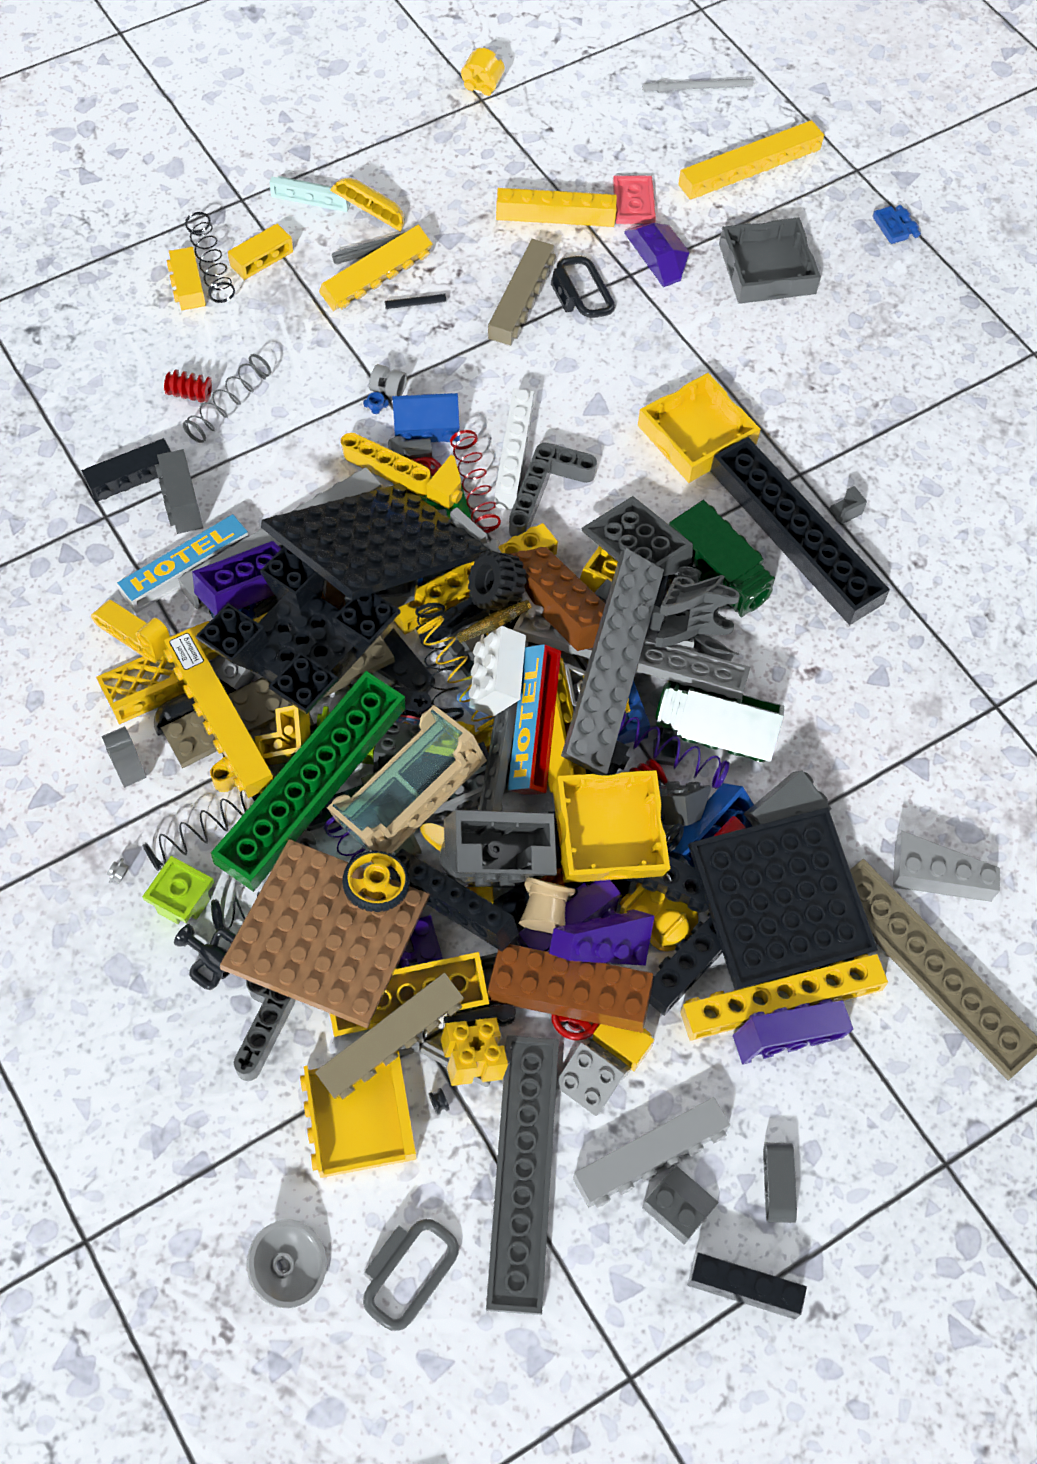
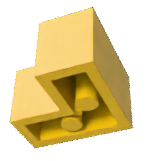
M294 705L275 709L277 732L255 736V745L267 766L289 762L311 736L309 713L305 714Z

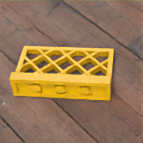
M165 655L159 659L162 660L159 667L149 666L151 661L145 657H140L96 676L119 725L156 709L166 701L185 693L183 686L186 684L184 681H178L173 670L164 669L168 662ZM133 669L140 670L136 677L127 674ZM146 671L155 673L152 680L143 679ZM161 674L170 676V678L158 682ZM110 679H118L114 687L105 685L104 682ZM124 681L133 682L129 690L120 688ZM139 684L148 686L138 692L136 691ZM117 694L126 695V697L120 700L113 701Z

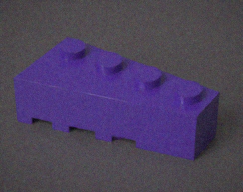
M611 880L594 881L589 886L583 883L577 888V892L572 896V899L567 900L565 903V925L577 922L585 923L589 922L590 919H602L616 914L620 896L619 890ZM524 928L519 932L518 943L521 947L546 952L550 951L552 934Z
M633 909L624 914L616 913L602 919H590L589 922L585 923L577 922L555 927L553 929L549 954L569 961L646 966L655 915Z

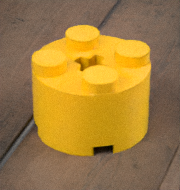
M476 48L475 51L471 52L461 70L464 87L467 90L473 91L475 89L481 91L486 96H490L495 90L505 71V67L501 59L498 61L493 51L486 48Z

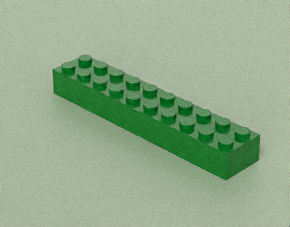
M365 671L213 849L211 856L214 865L254 892L273 869L288 840L296 842L405 710V696Z

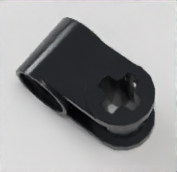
M402 687L393 688L405 696L403 715L421 718L422 714L432 707V700L428 693L408 690Z

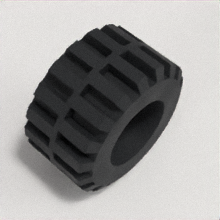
M495 551L481 553L479 558L475 559L474 565L471 566V572L468 576L469 596L472 598L474 605L482 609L508 612L515 608L525 592L524 587L527 578H525L526 570L523 569V562L519 561L517 556Z

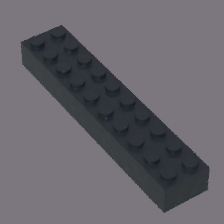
M749 437L714 455L710 472L849 626L885 603L890 589Z

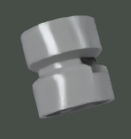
M376 364L370 376L369 390L381 394L385 392L386 396L389 397L402 396L407 382V374L395 369L391 371L389 367Z

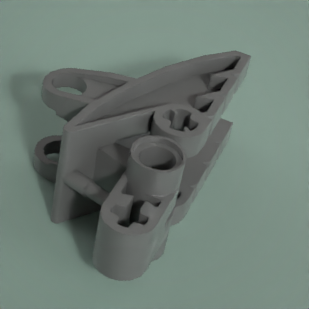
M693 567L679 568L678 575L673 579L661 605L660 614L665 615L666 618L656 637L655 646L663 648L675 645L697 634L727 635L732 633L734 623L721 616L718 611L720 606L737 603L739 601L738 591L723 585V575L700 581L701 571Z

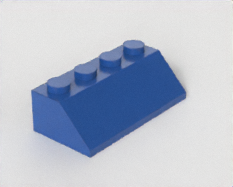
M723 783L707 800L701 820L684 826V833L679 844L674 850L668 852V856L695 867L688 847L690 842L713 837L732 816L737 817L745 828L753 827L744 816V813L754 804L743 786Z

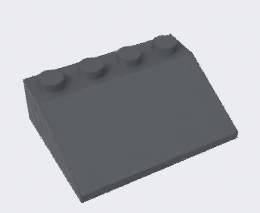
M634 496L581 528L583 533L615 560L618 561L621 551L627 548L664 569L662 576L676 574L679 568L686 567L692 563L693 544Z

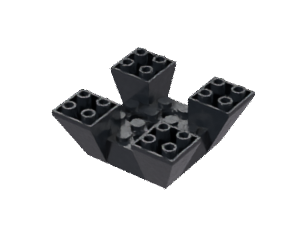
M283 547L260 570L261 575L279 602L258 623L227 603L196 635V639L231 663L264 677L271 682L268 686L270 690L307 714L367 651L401 611L375 593L353 600L350 599L339 610L321 598L325 579L286 547Z

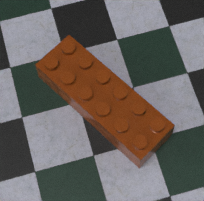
M547 547L511 553V555L517 556L519 561H522L524 564L523 569L526 570L525 578H527L524 588L532 602L544 608L541 615L576 651L593 648L605 603Z
M509 944L503 952L500 950L497 952L488 994L491 1002L505 1005L510 1004L515 1007L643 1033L653 986V973L605 963L569 961L551 955L546 951Z

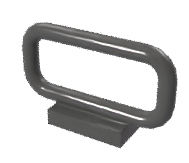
M432 1219L417 1221L408 1232L401 1226H398L363 1273L364 1276L371 1280L363 1296L364 1308L370 1317L390 1331H400L407 1328L455 1263L459 1254V1245L455 1236L440 1223ZM429 1230L447 1244L448 1252L403 1316L399 1319H392L375 1305L374 1297L420 1233Z

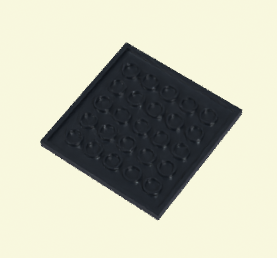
M828 807L688 844L735 991L878 951Z

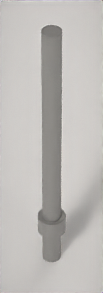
M754 79L683 82L660 80L657 83H643L642 90L662 93L666 92V90L754 86Z

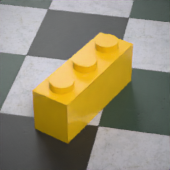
M275 224L227 251L230 267L243 280H246L293 253L292 237L278 224Z
M193 247L169 250L170 259L166 261L169 272H173L170 275L172 287H176V290H173L175 303L180 302L181 311L205 307Z

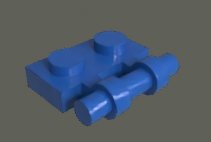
M898 205L895 211L890 206L876 210L873 213V219L890 244L907 240L910 234L914 238H918L921 235L916 221H912L909 211L904 209L902 205Z

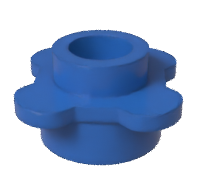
M372 392L363 401V405L368 407L373 414H379L383 408L389 406V402L384 399L381 393Z

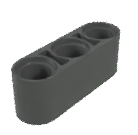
M764 1142L763 1167L767 1222L796 1223L797 1201L793 1144Z

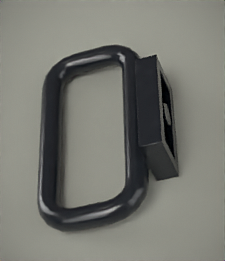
M572 256L558 261L550 284L566 313L573 312L574 306L583 316L588 318L604 317L614 312L615 302L594 263L589 258ZM575 264L586 266L607 307L594 310L586 308L566 272L565 266Z

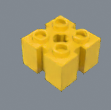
M497 1018L476 1020L474 1026L469 1027L466 1021L445 1023L441 1044L444 1057H450L447 1070L451 1086L472 1084L474 1077L480 1076L482 1082L503 1079L508 1061L504 1045L498 1046L501 1034Z

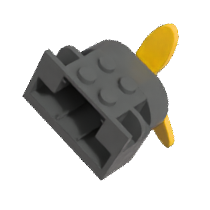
M455 810L444 819V827L433 823H425L420 827L423 837L440 851L441 865L446 875L493 903V887H515V883H523L526 878L540 879L545 875H557L554 814Z

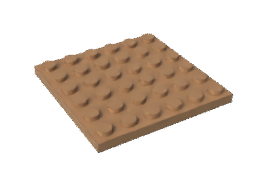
M289 839L223 958L220 969L368 1028L429 900V894L409 886L405 899L393 909L385 912L362 910L349 901L343 890V873L349 862ZM358 867L353 873L352 878L362 879L365 869ZM389 879L390 885L400 887V882ZM372 880L375 883L381 882L380 880ZM362 891V892L359 893V895H360L361 897H363V898H365V899H368V900H372V901H382V900H386L385 896L382 897V898H379V899H373V898H370V897H368L367 895H365L364 891Z

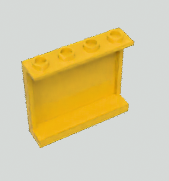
M399 1050L396 1052L399 1057L387 1066L382 1063L376 1067L377 1074L365 1083L361 1079L354 1084L353 1087L356 1090L343 1100L340 1096L336 1099L333 1098L315 1073L319 1068L309 1070L308 1065L304 1066L305 1075H300L302 1092L307 1091L308 1101H303L306 1118L311 1117L312 1127L307 1128L309 1144L314 1143L315 1154H311L313 1171L318 1170L320 1178L417 1160Z

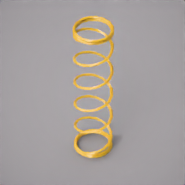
M440 615L417 629L416 632L422 634L433 628L424 639L423 644L434 645L453 639L438 655L436 664H446L465 658L450 674L447 680L448 683H458L472 678L470 676L456 681H449L453 674L466 662L468 656H461L445 662H437L440 656L454 643L456 637L426 643L427 638L444 621L443 616ZM472 684L460 696L459 702H470V699H461L466 694V692L471 688ZM476 710V712L471 717V721L477 722L494 716L490 715L487 717L473 720L474 716L479 712ZM494 718L478 727V732L493 725Z

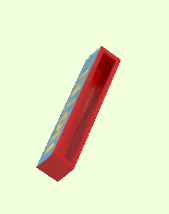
M545 644L526 647L524 651L520 700L517 702L508 784L509 791L522 795L546 794L561 651Z

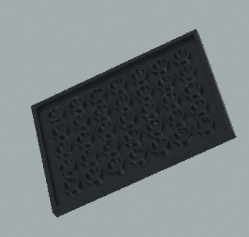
M395 484L351 497L328 501L324 504L294 510L289 513L274 515L273 517L262 519L261 528L351 600L473 562L476 558H479L481 553L490 551L480 540L472 537L465 529L454 526L450 518L442 515L436 508L427 504L418 495L407 490L406 486L402 484Z

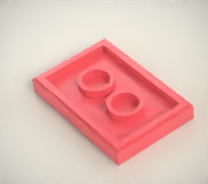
M613 176L614 195H617L616 224L655 223L656 215L652 176Z

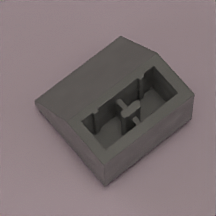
M671 781L665 783V786H660L661 816L665 815L662 825L680 823L688 826L701 820L711 787L701 785L700 782H689L686 785H680L679 781Z

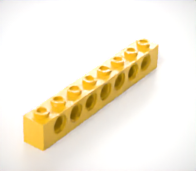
M541 523L538 526L530 527L519 536L511 537L507 542L499 545L498 548L501 553L511 554L518 551L537 549L538 547H547L556 555L558 541L545 524ZM474 561L454 567L450 572L433 578L431 582L423 586H418L415 600L398 607L401 613L394 621L404 635L412 632L419 626L417 623L418 616L415 613L417 608L412 607H419L427 603H441L445 606V610L470 597L468 576ZM425 608V609H423V610H420L418 613H422L424 610H426V609H428V608ZM434 608L425 612L424 614L434 613L441 610L442 608ZM420 617L419 622L422 624L431 618Z
M863 954L855 957L852 961H839L830 964L829 967H818L806 971V973L790 975L728 993H724V991L714 992L709 998L700 1000L699 997H694L685 1001L680 1013L689 1041L741 1028L750 1019L749 1016L757 1012L763 1011L765 1014H770L774 1010L783 1007L792 1010L805 1003L814 1006L827 999H832L833 1002L845 1001L883 991L888 984V980L878 955L869 956L868 954ZM850 973H857L861 980L853 979ZM826 979H833L837 986H830ZM802 985L810 986L813 992L808 993L804 991ZM777 992H786L789 999L781 998ZM759 997L763 999L765 1005H757L753 998ZM729 1004H737L741 1011H732L729 1008ZM712 1010L715 1012L716 1017L709 1018L705 1015L704 1011Z

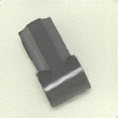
M396 436L388 441L389 450L408 459L432 457L430 438L406 440L404 437Z

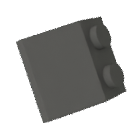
M676 1166L651 1193L642 1208L685 1245L719 1202Z

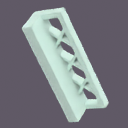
M272 176L270 180L271 196L274 198L348 212L351 202L330 191L331 186L281 176Z

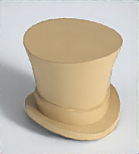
M526 878L525 888L529 892L530 897L519 925L535 931L553 934L555 927L565 925V903L568 897L575 894V889L534 878Z

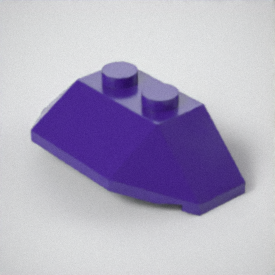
M648 223L625 230L624 234L663 288L681 281L689 257V251L670 225Z

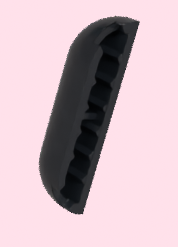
M219 679L227 695L236 691L229 684ZM183 693L166 701L158 708L154 716V729L158 736L163 734L161 727L195 711L192 705L195 703L193 697L188 699L186 693Z

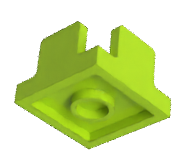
M170 856L142 898L153 905L159 915L176 924H179L180 921L187 923L190 917L196 920L199 918L210 901L208 891L215 882L212 877Z

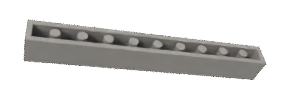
M365 467L360 471L354 472L342 482H337L325 492L317 494L310 501L300 504L294 510L351 497L363 492L374 491L381 488V484ZM260 528L259 531L249 537L241 539L239 543L224 549L217 556L205 560L195 569L185 572L178 578L181 590L193 606L198 609L204 603L194 593L192 571L274 541L281 549L284 546Z

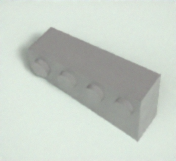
M901 831L895 842L893 887L992 902L1000 891V868Z

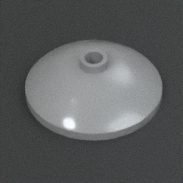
M296 1220L273 1222L264 1227L255 1236L250 1245L247 1255V1274L250 1284L255 1293L271 1306L293 1308L307 1303L319 1291L326 1275L327 1258L324 1246L318 1235L302 1222ZM277 1261H280L282 1264L280 1271L276 1267Z

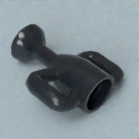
M187 924L177 933L174 945L178 947L189 945L199 953L200 958L191 966L189 976L202 988L212 990L217 987L220 979H225L230 975V973L220 969V964L227 953L226 949L218 946L220 937L232 944L236 934L227 928H220L213 934L210 944H204L194 937V928ZM205 965L213 972L212 980L210 981L199 973L198 969Z

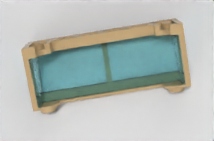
M435 705L422 714L419 724L421 731L352 797L348 795L338 796L327 807L335 820L366 851L378 850V852L385 851L392 854L487 761L473 734Z

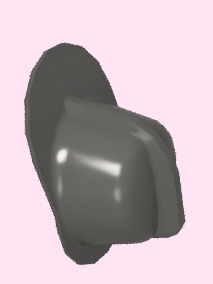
M704 634L693 636L701 643L700 653L727 661H732L734 655H739V653L730 650L710 636Z

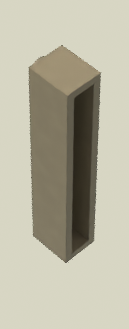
M531 239L488 324V339L509 346L512 345L515 338L518 339L521 325L526 323L528 311L534 307L535 296L540 294L542 282L547 280L549 268L555 264L556 254H554L553 244Z
M443 973L315 1071L316 1075L334 1099L340 1096L343 1100L356 1090L353 1087L354 1084L361 1079L365 1083L376 1075V1067L382 1063L387 1066L399 1057L396 1053L404 1046L409 1049L420 1040L418 1037L420 1033L424 1030L430 1033L441 1024L439 1019L446 1013L452 1016L463 1007L460 1004L464 1000L463 996L448 976Z

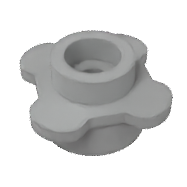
M123 858L120 859L119 863L114 861L108 870L107 875L110 876V884L112 881L119 884L125 876L129 866L123 863Z

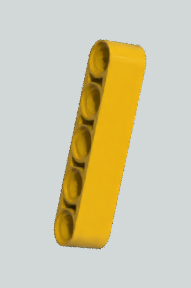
M347 433L341 437L340 443L347 461L363 469L366 467L370 472L394 484H402L406 486L407 490L417 495H427V483L431 480L430 470L427 467L356 433Z

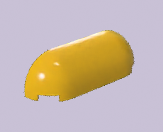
M350 177L338 180L330 189V191L401 232L404 225V214L401 207L393 200L361 181Z

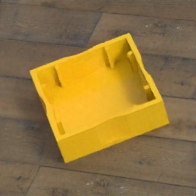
M709 373L687 383L678 391L663 396L641 408L638 419L639 428L688 483L711 471L714 455L744 438L749 437L757 445L761 430L729 398L727 392Z
M657 770L621 772L609 776L595 774L557 776L552 784L564 883L660 877L669 871L670 864L666 835L660 814L661 799Z

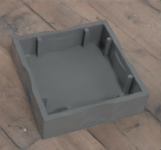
M800 217L773 220L760 224L748 223L722 227L719 246L738 304L817 294L821 276L814 256L808 248L807 236Z

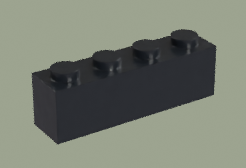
M162 438L81 471L94 501L98 502L158 478L155 465L159 464L157 455L171 452L165 439Z
M699 1252L693 1259L687 1286L792 1319H797L802 1314L807 1290L805 1285Z

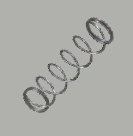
M251 354L248 358L250 364L239 366V378L228 377L225 381L226 390H215L212 396L213 403L204 402L200 405L201 417L189 416L183 422V429L190 438L199 443H204L206 440V435L201 427L189 420L192 417L202 419L210 430L215 431L214 426L202 416L201 408L203 405L210 404L215 406L223 417L228 418L227 413L215 403L214 395L216 392L223 391L228 393L237 405H241L240 400L228 391L227 382L229 379H239L248 391L254 392L252 386L241 379L240 368L242 366H251L257 375L264 380L271 375V368L264 358L257 354ZM252 357L259 359L266 366L268 374L263 373L254 365ZM188 423L200 432L203 440L191 433Z

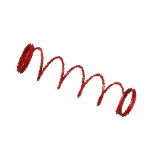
M461 430L451 437L450 443L454 448V457L460 461L457 468L459 474L464 477L462 488L468 493L466 504L470 509L474 510L471 514V520L473 521L475 511H490L496 507V503L485 502L475 509L469 505L468 499L470 495L487 494L491 491L492 487L481 485L471 492L465 489L464 481L466 478H481L487 474V470L482 468L475 469L466 476L460 472L459 466L461 462L473 463L482 458V454L479 452L467 454L461 460L457 458L455 449H468L478 441L477 434L474 431ZM465 433L474 435L461 439L456 445L453 444L454 438L458 435ZM467 438H475L471 444L457 446ZM480 454V458L477 460L463 461L467 456ZM475 471H485V473L479 477H467ZM481 487H489L487 492L480 494L472 493ZM485 504H494L490 509L477 510ZM485 514L473 521L476 524L485 518H496L498 523L494 526H478L479 528L486 529L483 530L485 533L495 531L501 524L499 516L495 514Z

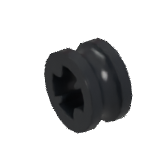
M441 1088L437 1089V1093H428L437 1115H440L442 1110H450Z

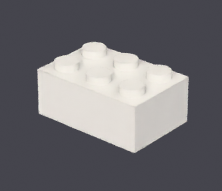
M500 626L476 643L473 650L475 658L471 670L472 686L469 690V708L495 716L520 700L526 635Z

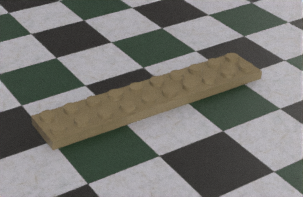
M381 636L377 638L324 697L350 685L351 681L361 677L365 671L371 674L395 662L393 654ZM264 677L228 694L249 733L258 728L262 729L275 721V709L293 706L270 690L268 686L271 682ZM195 711L161 727L182 769L217 752L213 741L216 740L214 735L207 734L202 723L205 721L203 715L198 717Z
M863 858L850 871L875 942L1009 1081L1037 1055V1036Z

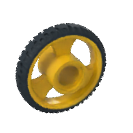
M373 850L357 855L347 864L343 873L342 884L346 897L358 908L370 912H385L393 909L405 899L410 886V876L406 866L398 857H394L393 854L386 853L385 851L378 852V850ZM365 863H373L365 869L362 879L352 878L353 873L358 867ZM388 866L393 867L398 872L401 880L400 887H394L389 884L390 872L387 868ZM372 880H380L381 882L375 883ZM362 891H364L365 895H367L368 897L373 898V899H379V898H382V897L385 896L386 900H382V901H372V900H368V899H365V898L361 897V896L359 895V893L362 892Z

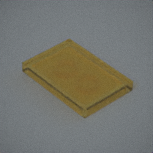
M524 600L493 612L457 633V639L461 643L496 630L529 610L532 606L529 600Z

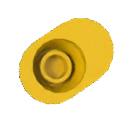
M669 900L654 916L650 938L652 946L665 952L675 950L683 939L687 940L690 937L691 931L698 924L697 912L689 909L688 905L681 901L674 902Z

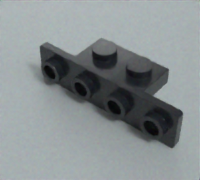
M468 597L441 614L442 618H444L441 625H447L448 628L435 630L427 638L426 643L440 641L445 637H449L461 627L476 621L486 624V619L492 617L490 612L493 610L477 607L472 602V598ZM433 617V618L429 619L428 621L422 623L421 625L426 624L427 622L431 621L432 619H434V618H436V617ZM426 632L418 634L420 639Z

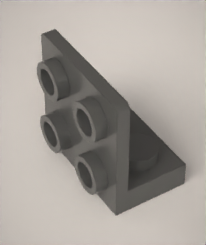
M393 723L376 744L373 773L383 768L421 731L419 725ZM421 752L405 769L422 764L424 752Z

